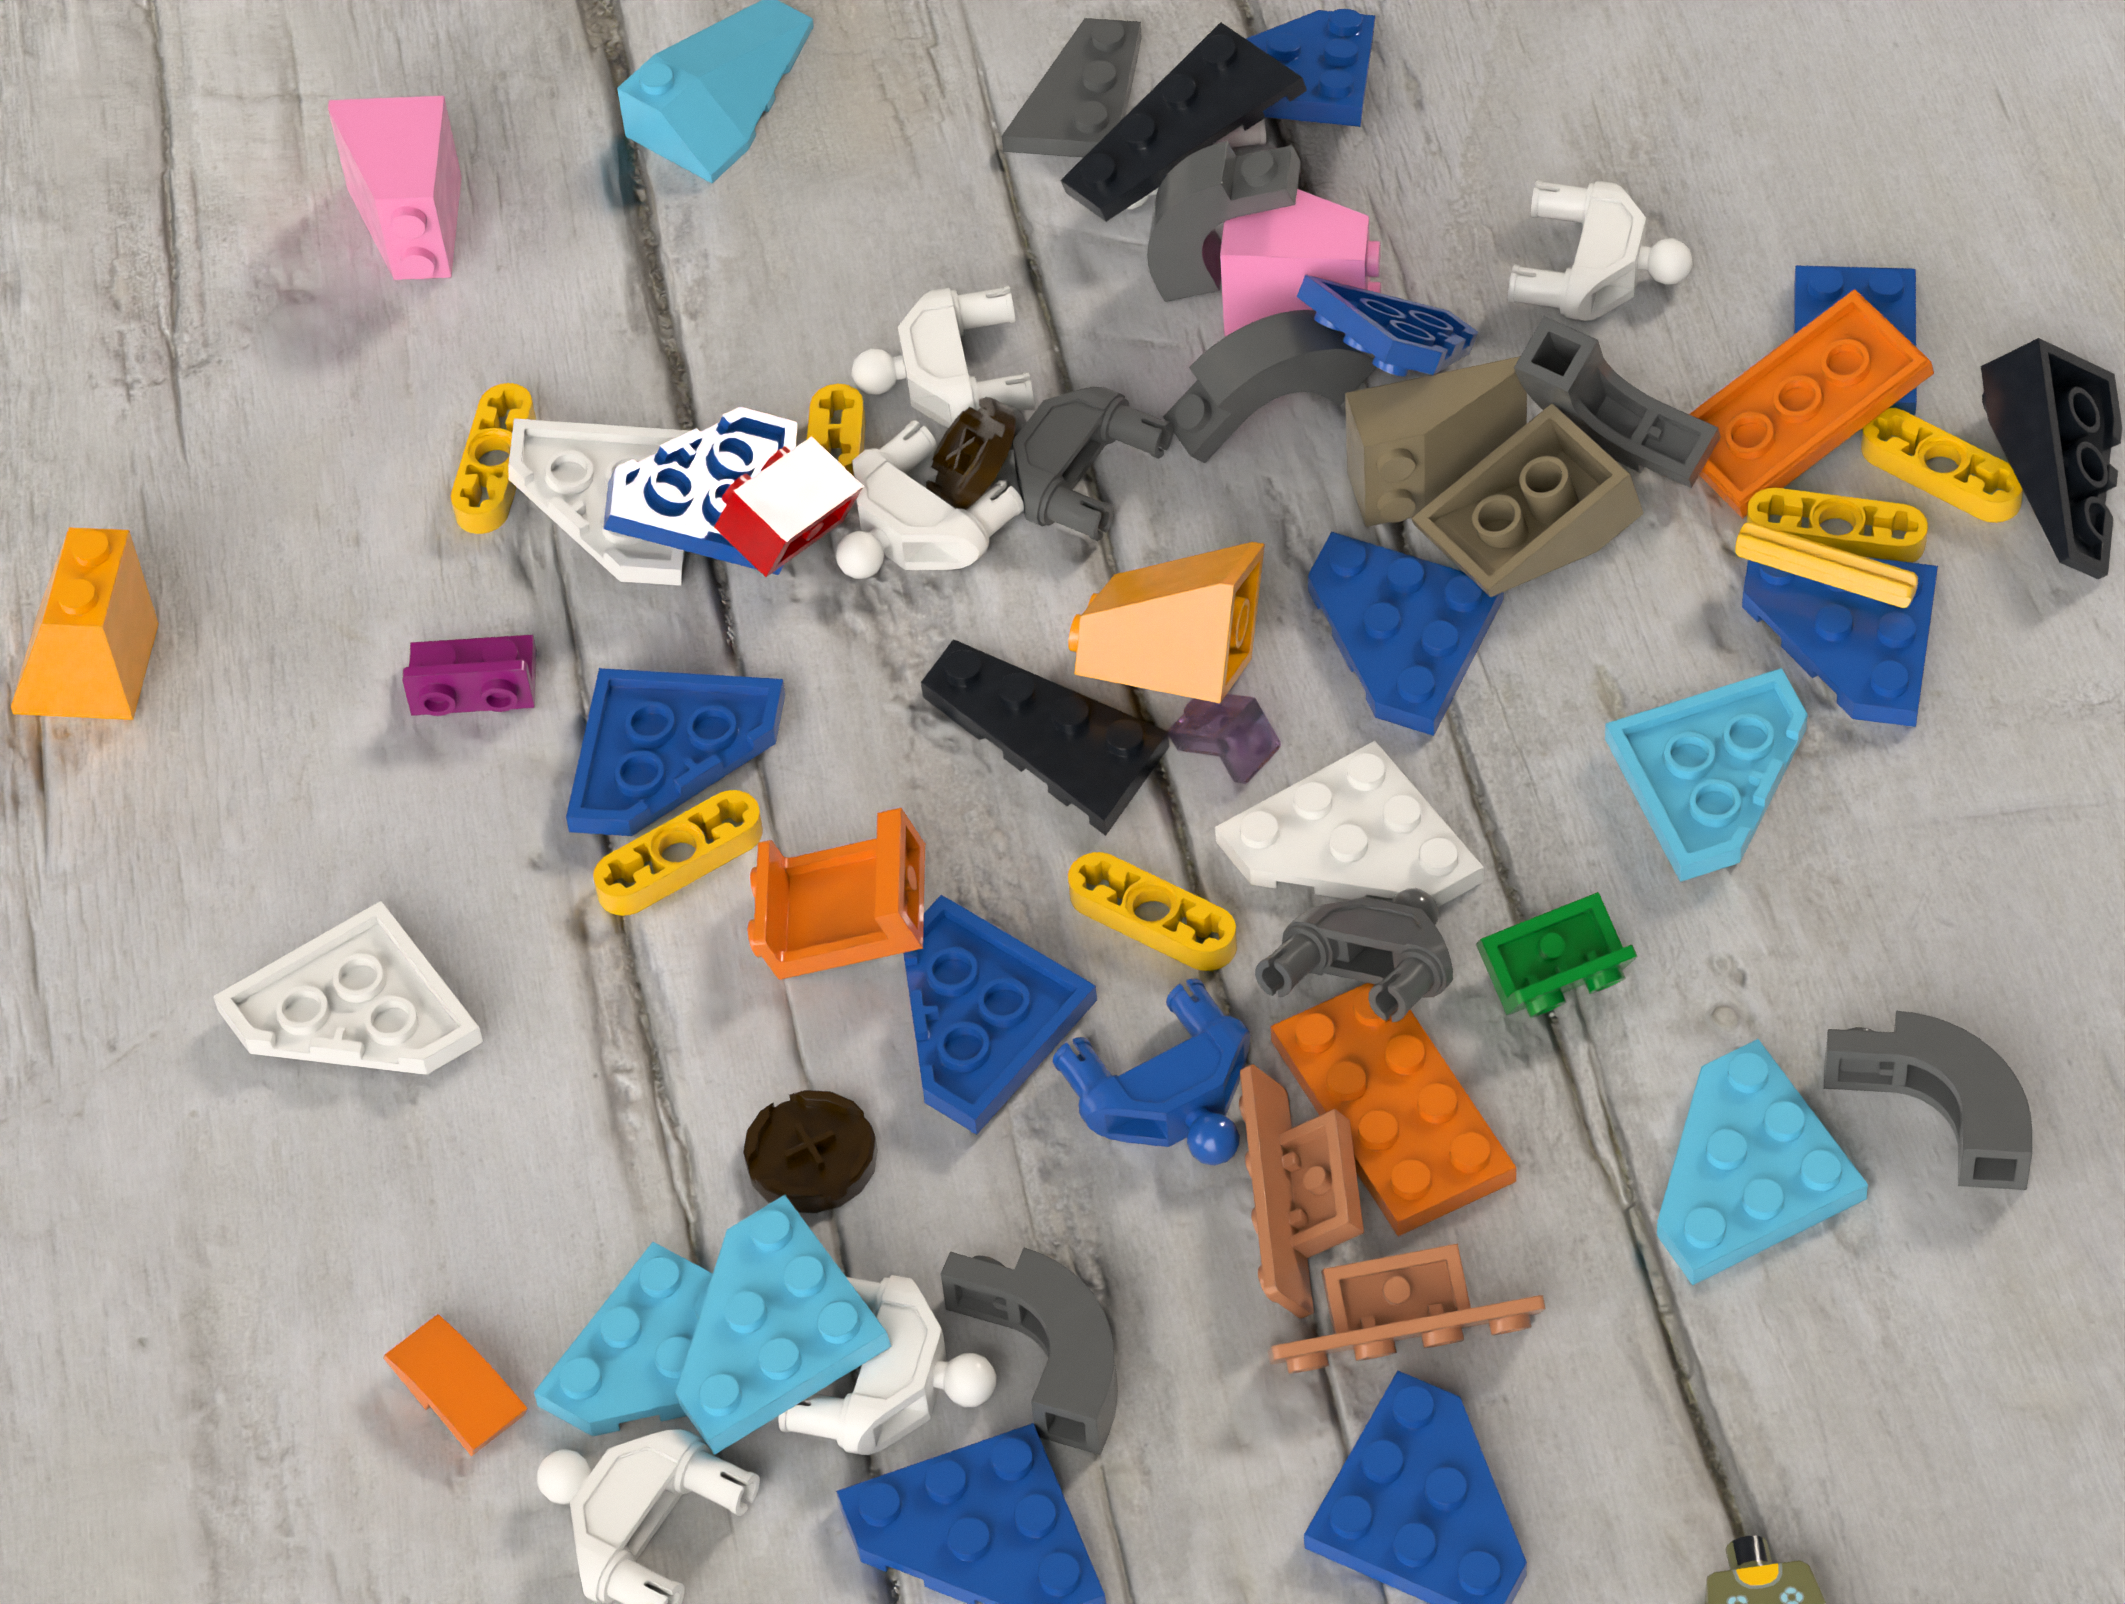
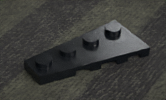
M1220 22L1060 181L1066 194L1107 222L1159 188L1167 174L1189 155L1213 145V143L1240 126L1245 131L1265 119L1263 111L1282 98L1286 97L1291 102L1306 92L1304 80L1290 68Z
M954 639L921 681L922 696L925 700L978 740L986 738L1003 751V758L1020 772L1027 769L1046 783L1048 793L1065 806H1069L1072 803L1089 816V824L1105 836L1169 748L1168 731Z

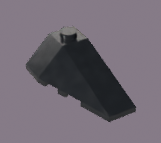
M2037 338L1981 366L1984 388L1982 395L1983 407L1987 413L1988 422L2059 563L2093 578L2100 579L2108 575L2113 530V516L2105 505L2106 494L2108 490L2117 487L2118 470L2110 464V453L2112 447L2121 444L2122 421L2115 374Z

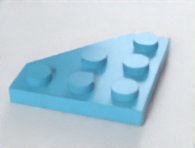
M1782 668L1605 724V741L1680 882L1741 862L1806 732L1808 714Z
M1759 1039L1701 1066L1657 1220V1237L1692 1285L1867 1199V1182Z
M786 1195L727 1229L675 1392L681 1408L714 1455L892 1347L887 1331Z
M652 1242L534 1391L537 1406L592 1437L620 1431L619 1423L659 1415L662 1422L687 1416L681 1408L675 1392L713 1273Z

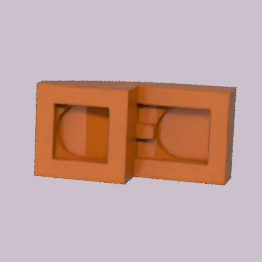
M439 1314L384 1354V1360L424 1409L427 1410L431 1407L471 1457L526 1414L528 1408L476 1349Z

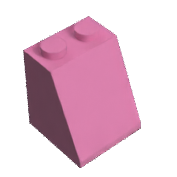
M421 96L329 100L328 111L347 189L393 279L451 278L462 176L445 97Z
M1297 189L1296 204L1293 206L1240 216L1225 221L1220 252L1224 336H1228L1254 321L1271 315L1295 310H1313L1297 297L1305 275L1381 293V282H1370V277H1379L1381 242L1370 241L1369 216Z

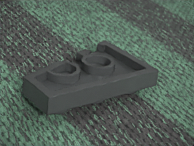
M1084 18L1003 133V152L1082 158L1087 155L1126 116L1142 39L1141 22Z

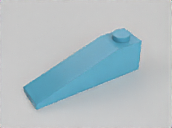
M761 0L654 54L617 88L625 136L710 183L715 182L751 147L756 137L755 127L762 113L770 111L775 101L774 91L783 74L791 71L814 27L813 18L778 0Z

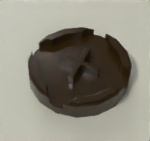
M990 397L979 399L980 409L976 411L969 407L962 411L947 429L934 452L931 467L937 470L938 473L935 483L929 480L926 481V489L955 509L966 510L973 505L994 481L1008 456L1015 435L1016 418L1013 409Z
M804 1090L790 1094L789 1101L782 1102L774 1107L773 1102L762 1109L747 1130L743 1154L752 1186L768 1203H772L786 1195L797 1212L819 1213L841 1207L863 1191L875 1172L878 1149L872 1125H870V1122L864 1117V1112L854 1101L831 1091Z

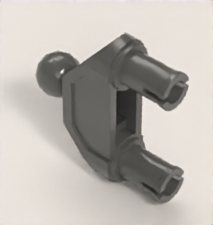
M1105 387L1079 389L1043 400L1028 421H1026L1020 410L1012 405H1006L1013 409L1016 418L1015 435L1009 451H1014L1016 479L1020 496L1024 503L1026 520L1042 527L1056 522L1088 535L1093 540H1101L1103 532L1106 533L1112 522L1113 505L1073 491L1074 487L1103 448L1116 440L1147 452L1155 458H1161L1164 455V450L1167 451L1174 435V424L1168 420H1161L1129 407V402L1125 399L1124 395Z
M1408 888L1395 894L1391 902L1360 898L1324 904L1307 910L1286 927L1283 932L1282 945L1258 963L1255 969V976L1258 984L1267 994L1273 996L1278 991V997L1288 995L1294 986L1308 973L1321 976L1325 973L1372 983L1375 985L1369 992L1368 1000L1370 1007L1381 1019L1387 1021L1391 1015L1392 1022H1398L1406 1016L1408 1011L1421 998L1435 997L1441 994L1453 981V968L1448 948L1441 933L1435 926L1439 916L1435 900L1430 894L1421 889Z

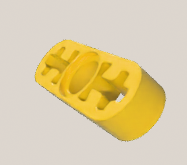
M514 383L495 385L488 389L479 400L451 491V501L456 522L467 532L474 534L492 532L501 527L508 518L517 489L509 481V457L504 462L493 466L481 464L478 460L482 455L493 450H501L510 454L514 418L536 420L531 394L521 385ZM507 410H510L505 422L507 430L502 429L498 417H504L507 414ZM481 486L486 487L489 499L483 500L480 507H477L482 496Z
M1888 408L1863 427L1861 452L1870 464L1986 522H2004L2016 516L2020 511L2023 489L2010 463L1897 408ZM1935 457H1946L1956 462L1959 467L1951 472L1940 473L1931 470L1925 463Z
M1784 488L1763 489L1753 495L1748 503L1747 522H1754L1859 556L1913 563L1925 551L1928 531L1927 519L1920 510L1907 504ZM1770 515L1782 516L1780 523L1769 522ZM1802 517L1809 518L1808 528L1801 527ZM1829 519H1842L1850 523L1853 530L1847 534L1833 535L1825 532L1820 527V524ZM1865 525L1872 526L1871 536H1864ZM1893 530L1906 532L1904 539L1892 538Z
M739 790L720 792L604 856L597 863L593 873L600 905L606 911L615 915L625 916L638 913L751 850L758 844L763 834L760 809L757 801L750 794ZM731 818L734 822H743V824L734 827L730 822L722 824V821ZM703 831H705V833H706V838H707V840H710V839L713 838V842H712V843H710V844H707V843H706V840H705V836H704ZM676 843L690 844L696 849L689 859L682 862H670L661 856L667 847ZM650 861L655 874L651 873L649 865L644 867V863ZM623 878L627 883L635 882V884L625 888L621 883L614 884L613 882Z
M1092 852L1076 859L1070 866L1068 871L1070 901L1079 913L1197 970H1217L1229 964L1234 958L1237 951L1236 924L1232 915L1225 909L1108 853ZM1103 879L1109 881V887L1099 883ZM1086 883L1098 886L1092 891L1087 889ZM1117 897L1122 899L1121 905H1118ZM1150 901L1161 902L1170 909L1164 918L1157 921L1142 920L1134 912L1141 904ZM1184 917H1187V925L1182 923ZM1211 932L1218 933L1219 940L1209 937L1203 944L1196 942V936L1206 938Z

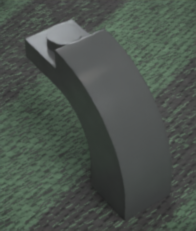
M1225 141L1213 144L1189 155L1167 174L1157 191L1154 201L1147 251L1151 277L1165 302L1220 290V252L1222 241L1215 230L1216 226L1232 218L1296 204L1301 161L1292 145L1236 157L1229 142Z
M1295 310L1271 315L1254 321L1224 337L1189 366L1198 380L1172 406L1163 418L1174 424V434L1188 454L1205 463L1249 416L1276 398L1296 392H1312L1342 405L1345 402V393L1355 391L1377 368L1372 364L1374 355L1359 351L1344 343V332L1333 330L1315 321V310Z
M1543 316L1514 366L1520 384L1542 410L1551 403L1554 404L1615 461L1639 473L1645 467L1692 488L1721 438L1718 427L1660 402L1624 380L1604 359L1597 339L1546 316Z
M1896 1011L1894 1032H1877L1864 1027H1855L1847 1030L1828 1029L1824 1062V1089L1891 1092L1918 1098L1939 1111L1954 1131L1958 1144V1186L2027 1190L2032 1159V1119L2028 1100L2012 1069L1989 1045L1967 1030L1950 1022L1906 1011Z
M1025 1247L1015 1269L1007 1268L991 1257L981 1255L968 1257L950 1252L941 1271L946 1310L1017 1330L1033 1339L1048 1357L1045 1369L1031 1400L1034 1426L1039 1438L1101 1455L1115 1418L1118 1383L1111 1329L1103 1308L1093 1292L1078 1276L1056 1260Z

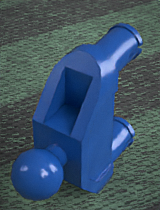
M1197 978L1186 980L1187 987L1193 993L1191 997L1180 983L1169 993L1166 999L1167 1007L1177 1016L1192 1038L1119 1076L1111 1075L1087 1038L1077 1037L1073 1039V1044L1079 1051L1077 1056L1067 1042L1056 1051L1052 1062L1080 1098L1078 1104L1079 1114L1089 1129L1096 1134L1126 1143L1170 1147L1187 1138V1145L1192 1156L1202 1164L1213 1166L1226 1163L1235 1155L1240 1143V1134L1235 1123L1226 1115L1240 1082V1069L1244 1068L1246 1064L1251 1035L1241 1020L1224 1015L1206 991L1201 980Z

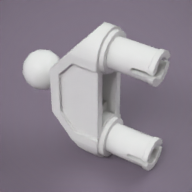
M1537 180L1532 196L1531 217L1582 223L1583 230L1574 265L1572 268H1567L1565 273L1526 268L1514 264L1509 281L1508 302L1559 308L1560 314L1565 315L1566 319L1590 321L1605 315L1633 298L1641 270H1647L1655 281L1664 285L1676 284L1686 279L1693 266V257L1690 249L1683 242L1674 238L1660 240L1653 244L1652 247L1645 246L1646 217L1625 190L1616 183L1596 180L1595 183L1590 182L1588 188Z
M1009 285L1003 286V288L957 295L956 289L943 288L931 290L919 299L898 326L901 355L892 357L890 353L882 349L870 348L861 352L853 362L851 376L859 390L871 395H881L889 391L896 384V380L905 379L911 407L947 428L951 426L962 411L969 407L976 411L980 409L979 399L985 397L996 399L1004 405H1012L1020 411L1035 410L1029 372L976 382L975 376L969 377L960 338L964 336L963 330L1003 323H1015L1014 306Z
M911 421L905 426L903 431L881 449H865L852 460L854 477L864 486L857 497L861 531L852 532L842 538L836 552L837 564L844 574L855 579L868 578L877 573L882 566L884 555L905 570H954L969 566L987 552L990 542L989 537L1014 516H1018L1024 511L1023 500L1015 488L1012 486L1007 488V482L999 480L968 509H955L906 474L927 456H931L937 449L936 441L930 431L925 426L920 428L919 422Z
M891 1275L890 1278L884 1277L881 1283L846 1277L887 1331L892 1347L862 1364L853 1393H848L845 1399L813 1394L779 1415V1429L782 1432L792 1431L836 1439L839 1447L844 1448L845 1452L870 1455L891 1446L929 1421L939 1389H943L955 1404L962 1407H977L990 1399L995 1391L997 1375L989 1361L976 1353H962L948 1362L942 1328L921 1291L911 1278Z
M682 1429L653 1433L608 1448L592 1472L588 1462L578 1452L568 1449L548 1454L541 1461L537 1472V1485L542 1494L554 1503L563 1505L570 1503L576 1553L584 1595L598 1604H608L614 1600L622 1604H681L685 1593V1587L682 1583L672 1581L636 1563V1560L682 1494H688L692 1491L729 1509L731 1513L741 1516L748 1510L747 1504L741 1502V1498L752 1503L760 1484L758 1474L747 1472L711 1454L710 1448L702 1437Z

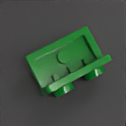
M1599 892L1483 937L1476 943L1506 1015L1508 1016L1526 1008L1530 1018L1545 1014L1564 1005L1566 999L1563 993L1586 985L1589 994H1593L1620 983L1626 979L1622 970L1638 957L1633 945L1623 948Z

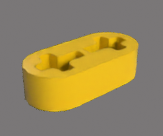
M839 383L827 385L819 389L812 396L809 406L807 439L813 437L830 454L831 448H841L842 454L838 457V462L854 476L852 460L864 451L866 419L862 395L856 388L850 385ZM843 410L841 424H831L834 411Z

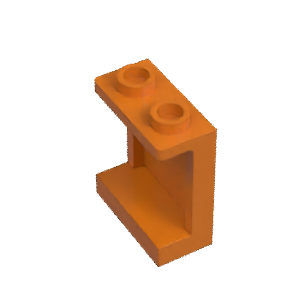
M897 808L877 813V838L791 858L784 857L772 840L758 843L757 867L752 868L750 872L751 889L755 897L754 919L748 922V939L754 955L764 959L778 980L923 949L926 844L903 809Z

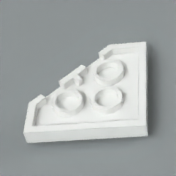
M514 418L508 464L509 481L620 582L681 586L684 550L604 530L603 525L608 481L615 467L632 459L639 462L656 454L660 445L689 432V430Z
M1376 741L1367 744L1215 827L1216 843L1251 885L1277 889L1279 881L1313 886L1315 895L1348 900L1367 898L1368 895L1393 899L1395 894L1405 889L1418 888L1430 894L1435 900L1437 907H1440L1484 882V867Z
M382 901L213 996L219 1013L250 1054L428 1075L483 1043L479 1026Z

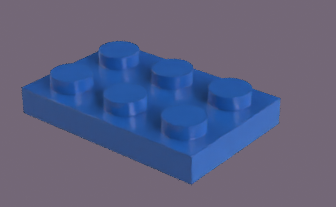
M1795 265L1794 334L1855 289L1916 346V269ZM1917 387L1889 408L1901 409L1915 416Z

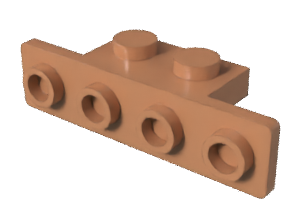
M1254 1064L1240 1069L1242 1096L1239 1098V1109L1246 1123L1249 1151L1246 1152L1245 1163L1248 1173L1252 1178L1255 1202L1251 1218L1259 1238L1262 1264L1258 1268V1279L1265 1295L1272 1302L1280 1304L1292 1314L1302 1319L1314 1313L1308 1258L1364 1233L1350 1120L1336 1109H1333L1292 1128L1289 1098L1286 1089Z
M1457 1243L1324 1268L1321 1274L1333 1334L1274 1345L1268 1350L1270 1365L1286 1362L1288 1374L1306 1372L1329 1366L1327 1354L1354 1349L1356 1361L1396 1354L1395 1341L1422 1337L1423 1347L1431 1348L1464 1341L1463 1328L1489 1324L1491 1335L1529 1329L1532 1327L1530 1316L1537 1315L1546 1308L1543 1295L1471 1308Z

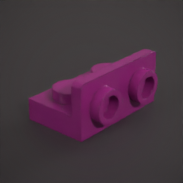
M533 634L410 642L409 667L403 669L402 682L411 716H443L449 713L505 712L511 709L535 708L537 649Z

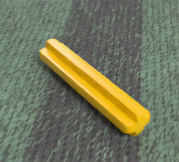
M1745 522L1736 539L1735 553L1740 558L1896 607L1908 608L1916 594L1918 576L1914 572L1754 522Z

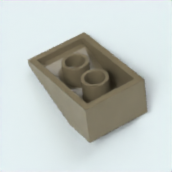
M1520 356L1345 393L1347 475L1365 527L1388 522L1396 523L1412 518L1527 424V392L1520 384L1514 369Z
M1551 403L1411 519L1413 524L1489 597H1493L1598 552L1643 515L1644 512L1630 473Z

